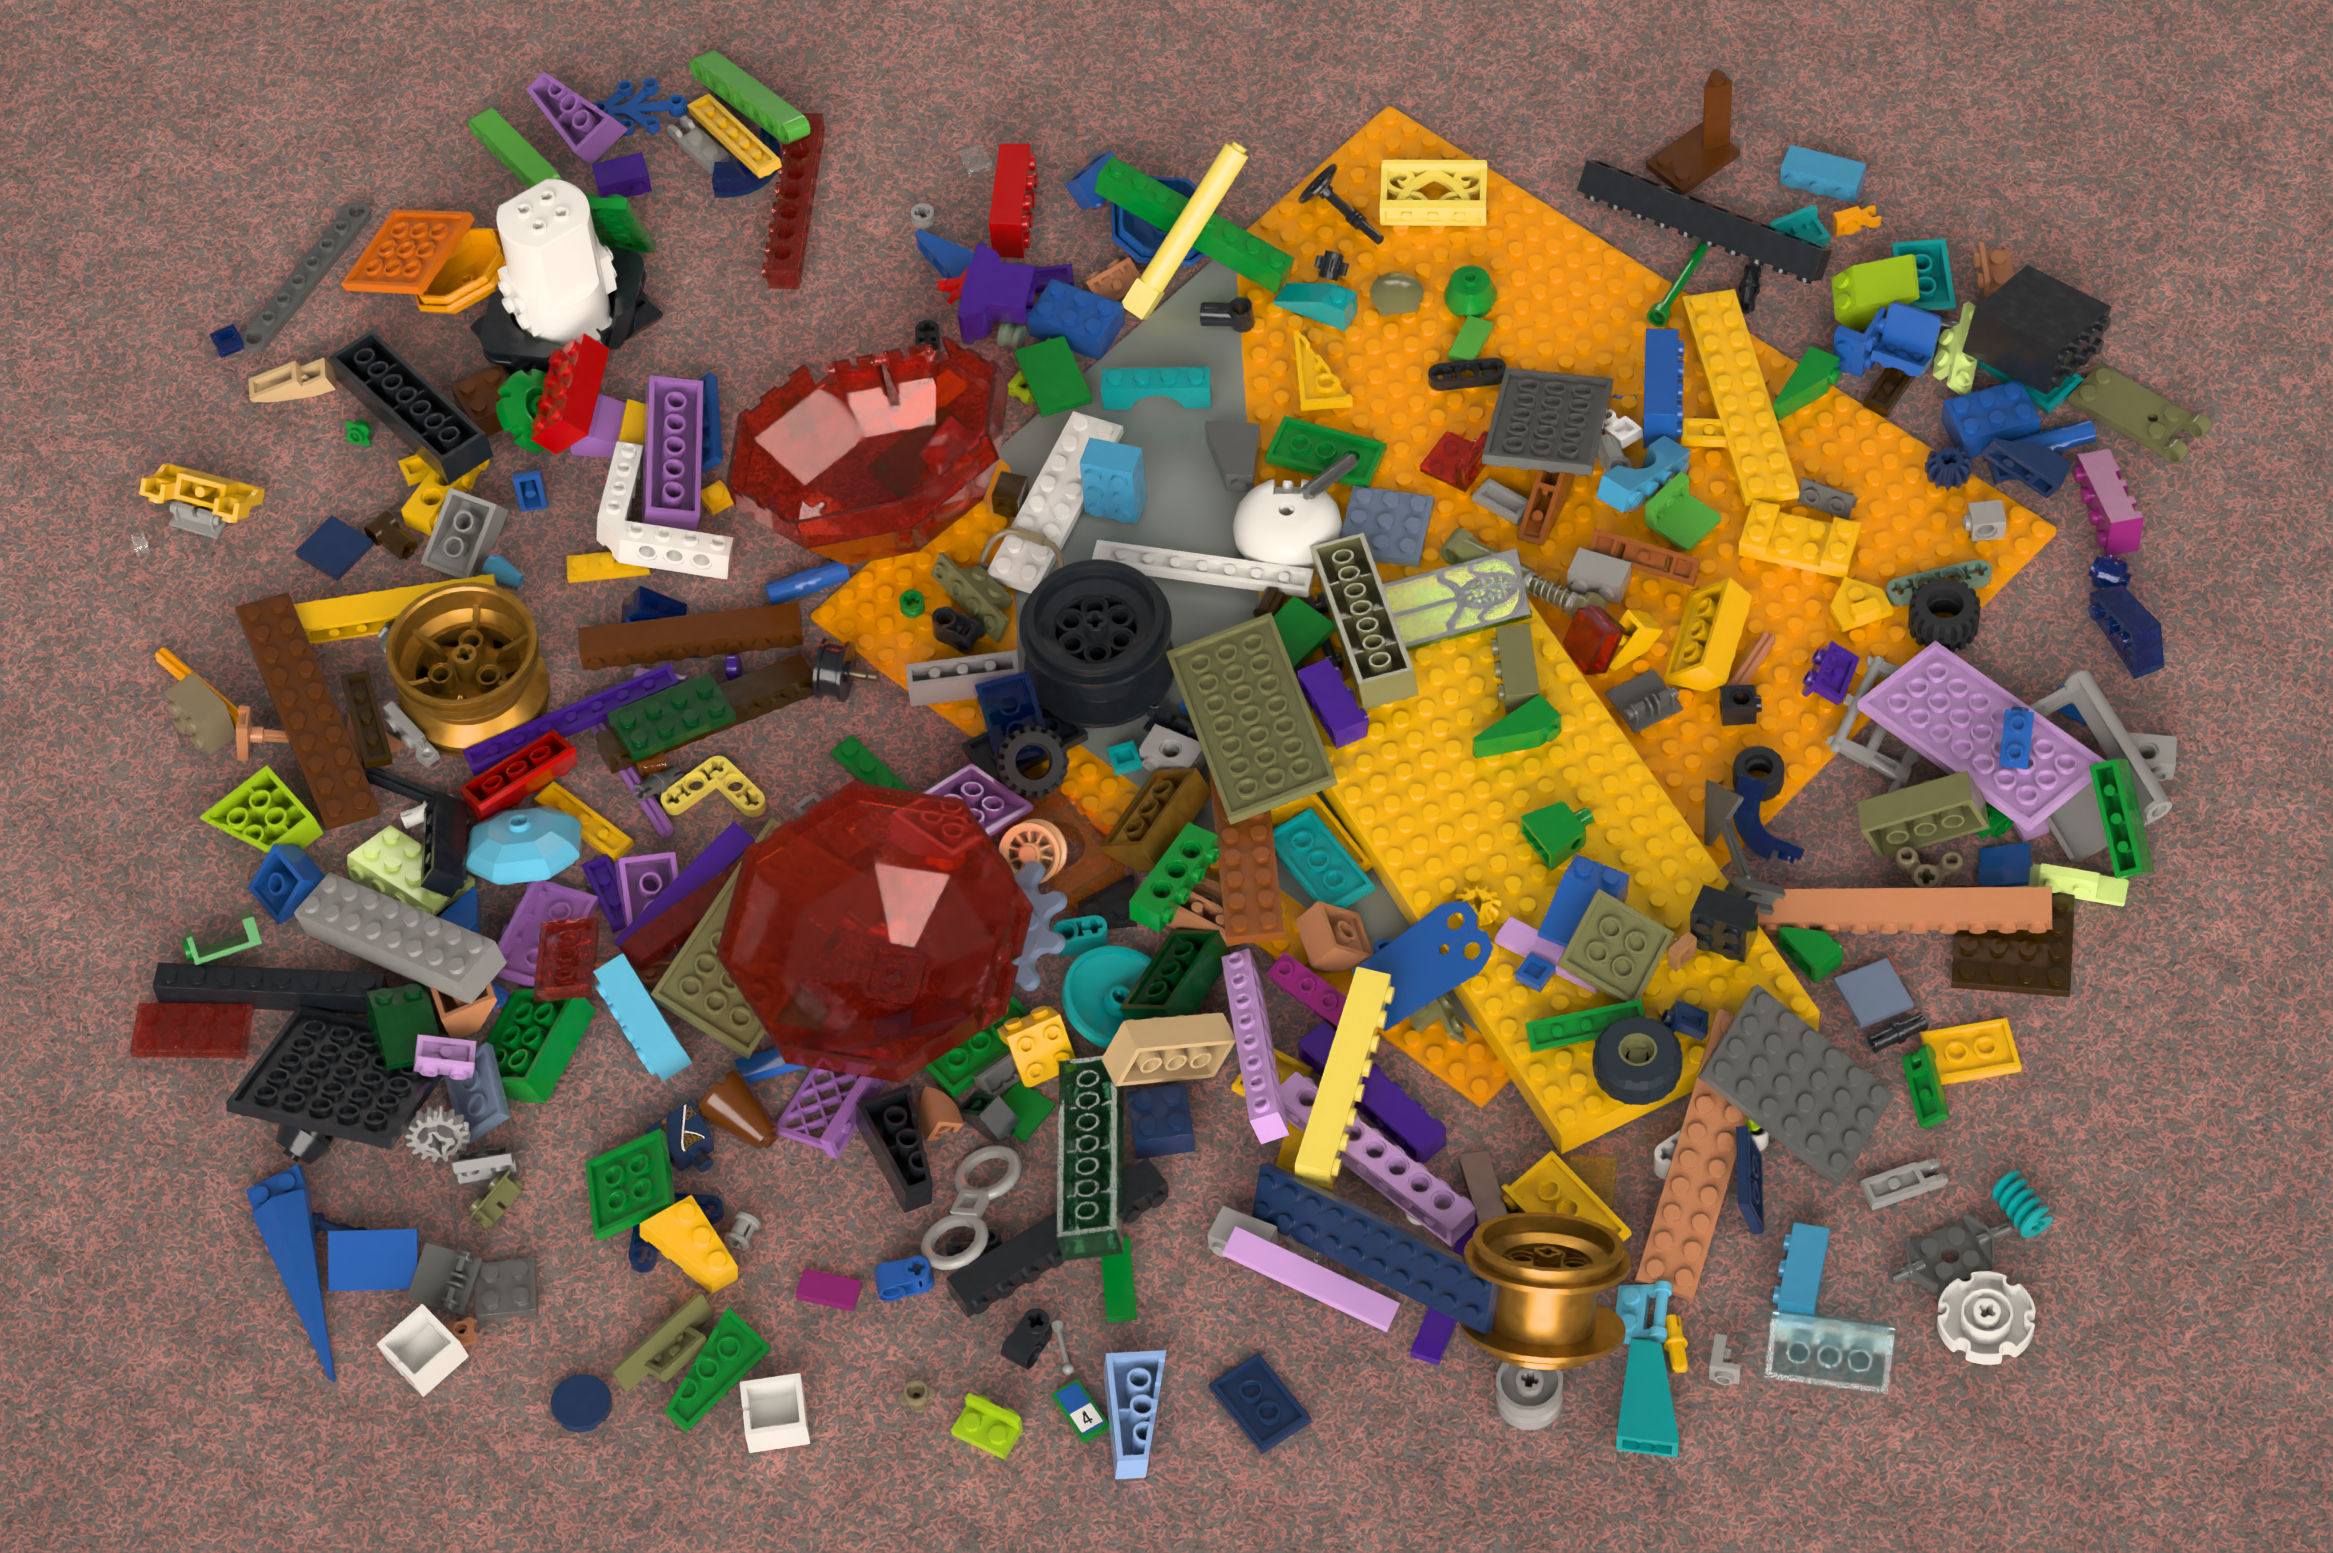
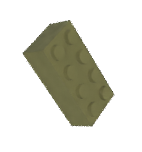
M1968 771L1955 772L1946 777L1927 780L1918 785L1899 788L1894 792L1880 796H1871L1866 800L1857 802L1861 832L1879 859L1896 855V852L1904 846L1918 849L1990 828L1985 798Z

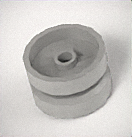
M1503 1362L1496 1374V1405L1500 1415L1510 1425L1523 1430H1537L1548 1426L1557 1419L1563 1408V1374L1561 1370L1530 1369Z

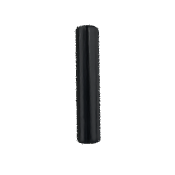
M376 767L369 768L365 773L369 783L423 803V801L429 803L436 792L433 789Z

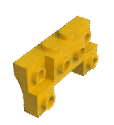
M165 463L153 475L142 478L139 495L149 497L148 501L163 504L165 500L176 499L184 501L185 504L190 506L207 507L212 514L222 516L221 520L238 523V520L249 517L252 506L263 503L265 488Z

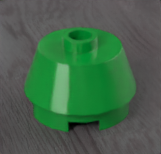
M1469 265L1457 269L1452 274L1444 290V300L1448 309L1459 318L1460 314L1482 318L1492 310V306L1497 299V289L1488 273L1478 266Z

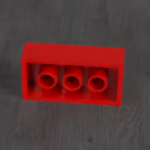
M999 143L989 217L991 246L999 254V257L1024 258L1025 249L1030 248L1031 233L1028 232V228H1033V212L1030 211L1031 208L1036 206V193L1033 192V189L1038 188L1039 180L1038 172H1034L1036 171L1037 159L1036 155H1032L1031 144Z
M583 333L576 339H571L559 350L556 349L549 357V370L543 380V393L537 404L539 406L537 416L532 423L533 432L531 440L557 455L588 436L610 350L608 347Z

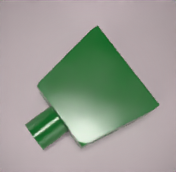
M1560 801L1521 816V834L1552 871L1584 847L1586 844L1585 827L1593 823L1594 818L1587 807L1573 813L1565 802Z

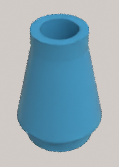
M490 555L482 569V573L485 575L494 574L496 582L512 586L516 589L520 587L525 578L523 573L519 572L501 555Z

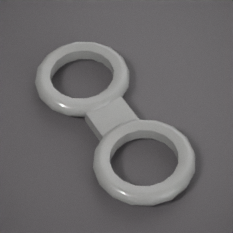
M988 1145L973 1151L960 1163L954 1178L959 1194L950 1210L951 1215L943 1217L931 1225L922 1239L920 1247L922 1257L929 1261L931 1267L940 1270H955L970 1264L985 1249L989 1233L986 1223L981 1218L990 1200L1005 1194L1020 1178L1022 1170L1021 1159L1012 1148L1003 1145ZM1000 1158L1009 1163L1005 1176L994 1185L976 1188L970 1186L967 1182L973 1168L983 1161ZM959 1226H967L975 1230L974 1241L962 1253L944 1257L934 1252L935 1242L947 1230Z

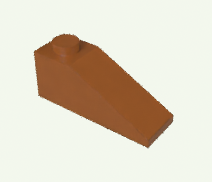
M1538 470L1519 528L1518 540L1544 546L1568 499L1575 474L1565 472L1550 473L1545 470Z

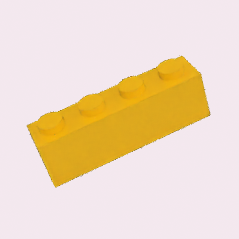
M1726 578L1690 593L1663 679L1667 684L1707 692L1725 685L1728 681L1731 665L1736 656L1737 645L1743 632L1742 629L1746 616L1749 613L1752 595L1732 578Z

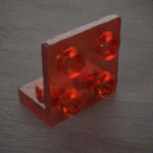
M1446 431L1421 463L1420 471L1466 493L1487 465L1482 464V454L1488 432L1483 431L1478 439H1474L1471 442L1450 431Z

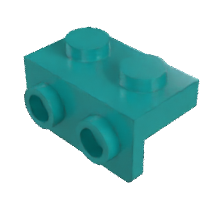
M1815 204L1806 208H1800L1796 212L1784 217L1776 218L1768 224L1771 227L1821 246L1830 243V234L1817 218L1818 208Z

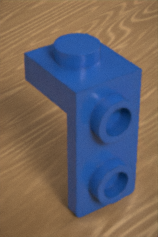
M2011 707V710L2005 709L1999 760L2000 767L2028 769L2034 712H2029L2028 708Z

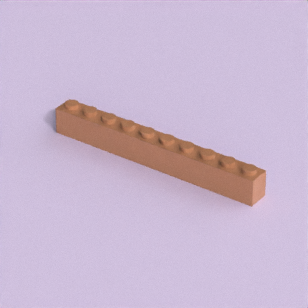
M2052 887L1784 889L1786 896L1783 899L1777 898L1772 904L1774 910L1772 915L1758 914V925L1766 935H1778V930L1782 927L1825 931L1828 935L1838 934L1839 931H1851L1853 934L1862 935L1867 934L1869 931L1896 934L1898 931L1910 930L1913 934H1925L1928 930H1940L1944 934H1953L1957 930H1969V932L1974 934H1982L1987 932V930H1999V932L2006 934L2015 933L2017 930L2044 933L2046 930L2052 929Z

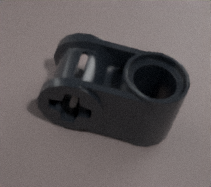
M939 607L932 614L933 636L935 639L965 655H970L974 651V644L977 640L986 634V628L981 622L974 618H969L950 607Z
M1039 1308L1027 1311L1014 1331L1004 1341L1001 1348V1356L1026 1370L1031 1369L1052 1337V1328L1048 1314Z

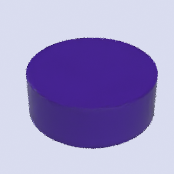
M738 653L728 654L725 659V670L729 681L742 676V663Z

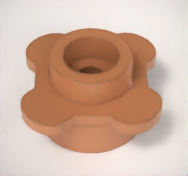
M466 1317L458 1322L450 1321L447 1323L446 1328L458 1339L463 1347H467L478 1340V1334L474 1331L476 1323L472 1317Z

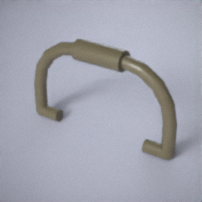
M1020 527V529H1003L992 535L985 544L977 564L988 570L990 564L986 563V559L991 547L998 539L1007 535H1017L1018 538L1050 547L1056 555L1057 569L1064 566L1062 551L1046 535Z

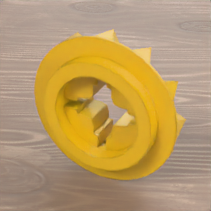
M1477 884L1469 889L1464 887L1463 891L1456 895L1455 902H1468L1478 916L1476 919L1477 926L1490 924L1500 914L1501 901L1498 893L1491 891L1488 885L1485 888L1479 887ZM1476 898L1482 903L1480 912H1477V908L1474 905ZM1456 913L1457 917L1464 922L1463 915Z

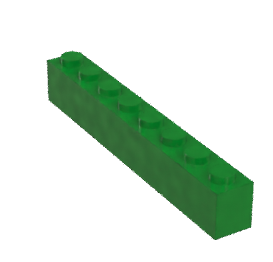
M1114 156L1100 170L1095 187V193L1166 233L1170 232L1190 200ZM1214 212L1192 245L1196 250L1274 294L1278 293L1289 278L1294 262L1292 256Z

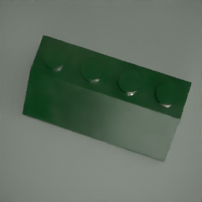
M1172 930L1119 1008L1121 1012L1134 1020L1194 1015L1223 971L1221 957L1231 954L1220 931Z

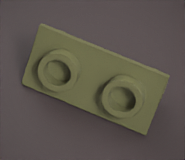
M510 1170L503 1177L498 1174L487 1187L490 1193L485 1199L479 1196L469 1208L472 1214L468 1222H471L475 1217L478 1220L477 1225L482 1230L486 1231L488 1227L492 1228L505 1212L496 1204L500 1202L508 1208L521 1194L522 1184L516 1179L513 1181L508 1179L511 1173Z

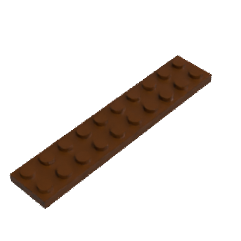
M289 593L236 606V616L325 831L380 815L376 799Z

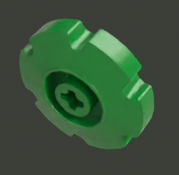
M531 369L525 374L520 370L508 377L500 385L498 393L502 399L496 402L497 416L504 431H510L514 435V442L518 446L529 452L540 454L546 448L531 440L533 432L532 423L537 416L539 408L537 404L543 393V380L547 373Z

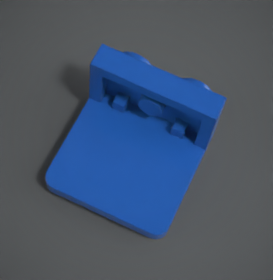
M1897 301L1892 302L1889 306L1882 339L1872 350L1870 360L1876 361L1879 365L1886 368L1894 367L1902 370L1909 376L1921 377L1932 364L1942 318L1939 315Z
M1880 307L1864 334L1841 325L1838 326L1834 333L1833 355L1840 358L1839 369L1843 373H1850L1862 378L1867 369L1871 370L1875 361L1870 360L1872 350L1882 339L1886 324L1887 308Z

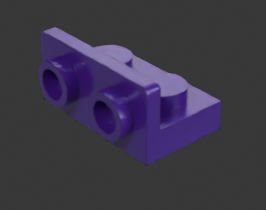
M1833 641L1829 642L1823 649L1819 647L1811 659V662L1814 663L1813 667L1806 673L1802 681L1805 684L1802 695L1808 697L1814 691L1835 705H1839L1844 699L1860 658Z

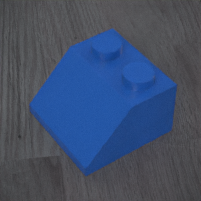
M273 844L249 884L248 889L276 923L282 924L295 915L294 911L325 878V875L299 844Z

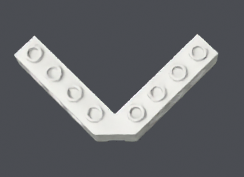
M617 441L598 512L597 541L602 546L606 545L612 551V556L618 563L727 580L732 561L733 537L627 521V517L631 516L632 498L636 496L637 479L640 480L642 472L644 445Z

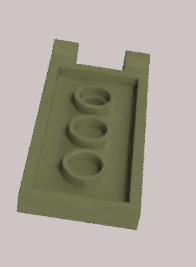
M2100 363L2068 397V403L2165 457L2174 464H2179L2189 453L2185 443L2179 439H2174L2182 429L2201 439L2212 428L2211 421L2204 414L2195 413L2193 415ZM2153 418L2157 421L2150 422L2148 419Z

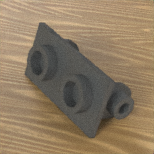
M1803 477L1797 502L1849 520L1851 510L1855 508L1858 498L1852 492L1846 493L1820 484L1815 479L1809 480Z

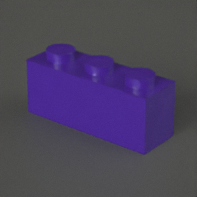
M1329 658L1298 671V682L1303 695L1336 749L1367 737L1366 724H1369L1368 715L1364 708L1359 709L1353 690L1350 687L1346 688L1340 669L1338 667L1334 668Z

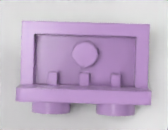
M418 1034L413 1071L420 1072L421 1075L428 1077L441 1074L449 1075L450 1078L455 1080L472 1078L475 1069L476 1041Z

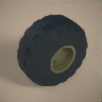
M1634 1016L1619 1019L1604 1028V1031L1595 1042L1592 1065L1594 1077L1599 1087L1609 1097L1628 1105H1648L1662 1100L1675 1089L1682 1072L1683 1056L1681 1044L1668 1026L1652 1018Z

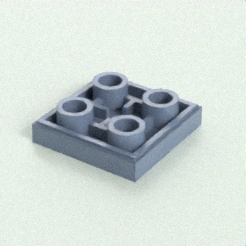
M1887 958L1834 978V985L1860 1029L1913 1008L1914 1003Z

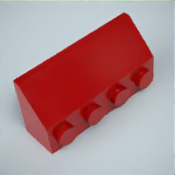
M552 729L463 784L458 789L463 799L468 802L467 806L471 814L478 821L482 822L498 811L518 805L523 798L533 792L542 790L553 779L566 775L571 768L577 765V751L573 745Z

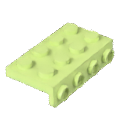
M389 825L347 855V874L352 881L434 916L464 895L472 886H475V878L467 874L465 886L463 889H458L452 899L422 888V844L392 825Z

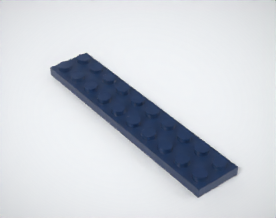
M1269 1162L1260 1165L1252 1217L1277 1226L1279 1233L1483 1334L1492 1331L1500 1285L1489 1282L1475 1274L1466 1265L1463 1256Z

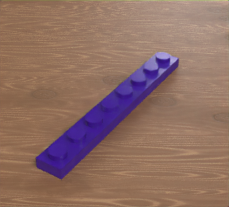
M669 663L462 751L473 775L476 776L552 729L563 738H567L607 721V713L617 708L624 707L680 683Z

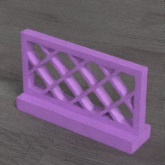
M877 1049L875 1053L863 1050L833 1063L828 1061L814 1065L777 1122V1134L823 1149L828 1156L838 1159L857 1129L856 1103L878 1096L895 1069L888 1052ZM864 1059L869 1061L865 1068L855 1071L853 1063ZM850 1065L852 1073L835 1078L834 1070ZM830 1072L832 1080L816 1086L815 1080L818 1075ZM853 1080L855 1081V1085L851 1090L840 1093L838 1086ZM835 1087L837 1095L821 1101L819 1093ZM816 1095L817 1103L804 1108L801 1107L800 1103L803 1098ZM840 1103L841 1107L836 1113L826 1116L824 1108ZM821 1111L823 1118L806 1123L805 1115ZM801 1117L802 1126L794 1129L785 1127L789 1120ZM826 1126V1130L820 1139L810 1135L809 1131Z

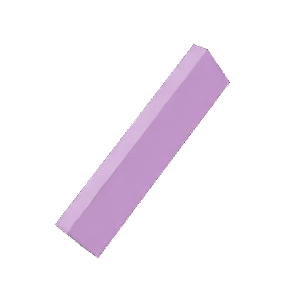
M1511 916L1495 936L1496 944L1524 958H1527L1531 952L1554 965L1557 964L1565 949L1561 945L1538 937V930ZM1556 965L1555 974L1594 994H1597L1599 991Z

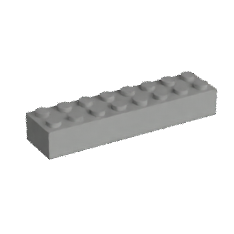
M331 872L326 875L294 911L305 934L428 987L431 986L468 1004L476 1000L486 986L507 964L496 941Z

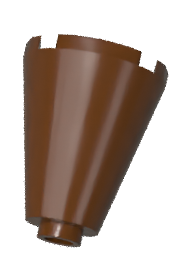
M736 1069L724 1075L728 1080L722 1084L716 1082L699 1103L698 1107L701 1110H698L700 1116L757 1149L771 1147L778 1139L776 1134L778 1126L744 1075Z

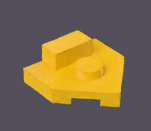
M1844 577L1830 606V612L1841 632L1892 616L1894 610L1882 588L1848 577Z

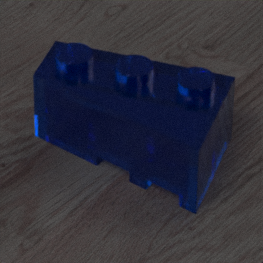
M2120 582L2089 593L2090 605L2088 606L2090 617L2093 621L2097 622L2132 677L2137 679L2164 668L2161 623Z

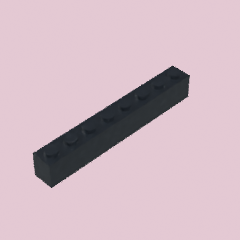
M158 962L152 986L159 1005L295 1011L299 1005L333 1013L367 1014L366 992L376 991L381 988L389 989L385 974L376 972Z
M1148 1157L946 1277L948 1292L967 1318L975 1313H983L993 1302L1000 1298H1008L1018 1287L1025 1283H1033L1043 1272L1050 1268L1061 1266L1066 1258L1076 1252L1082 1253L1086 1251L1091 1243L1101 1237L1107 1238L1111 1236L1116 1228L1126 1222L1132 1223L1136 1221L1141 1213L1151 1207L1157 1208L1162 1205L1166 1198L1169 1197L1167 1181Z

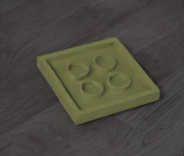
M1598 888L1556 965L1620 1003L1639 1000L1675 933Z

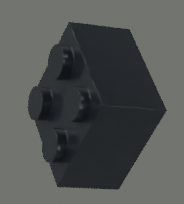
M1703 885L1691 910L1690 933L1697 938V949L1711 951L1722 955L1728 960H1737L1745 963L1757 937L1759 903Z

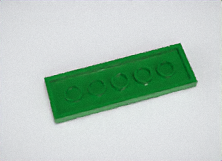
M584 194L589 203L595 234L602 246L635 252L655 253L656 242L628 199L617 194L609 195L608 198H598V195Z

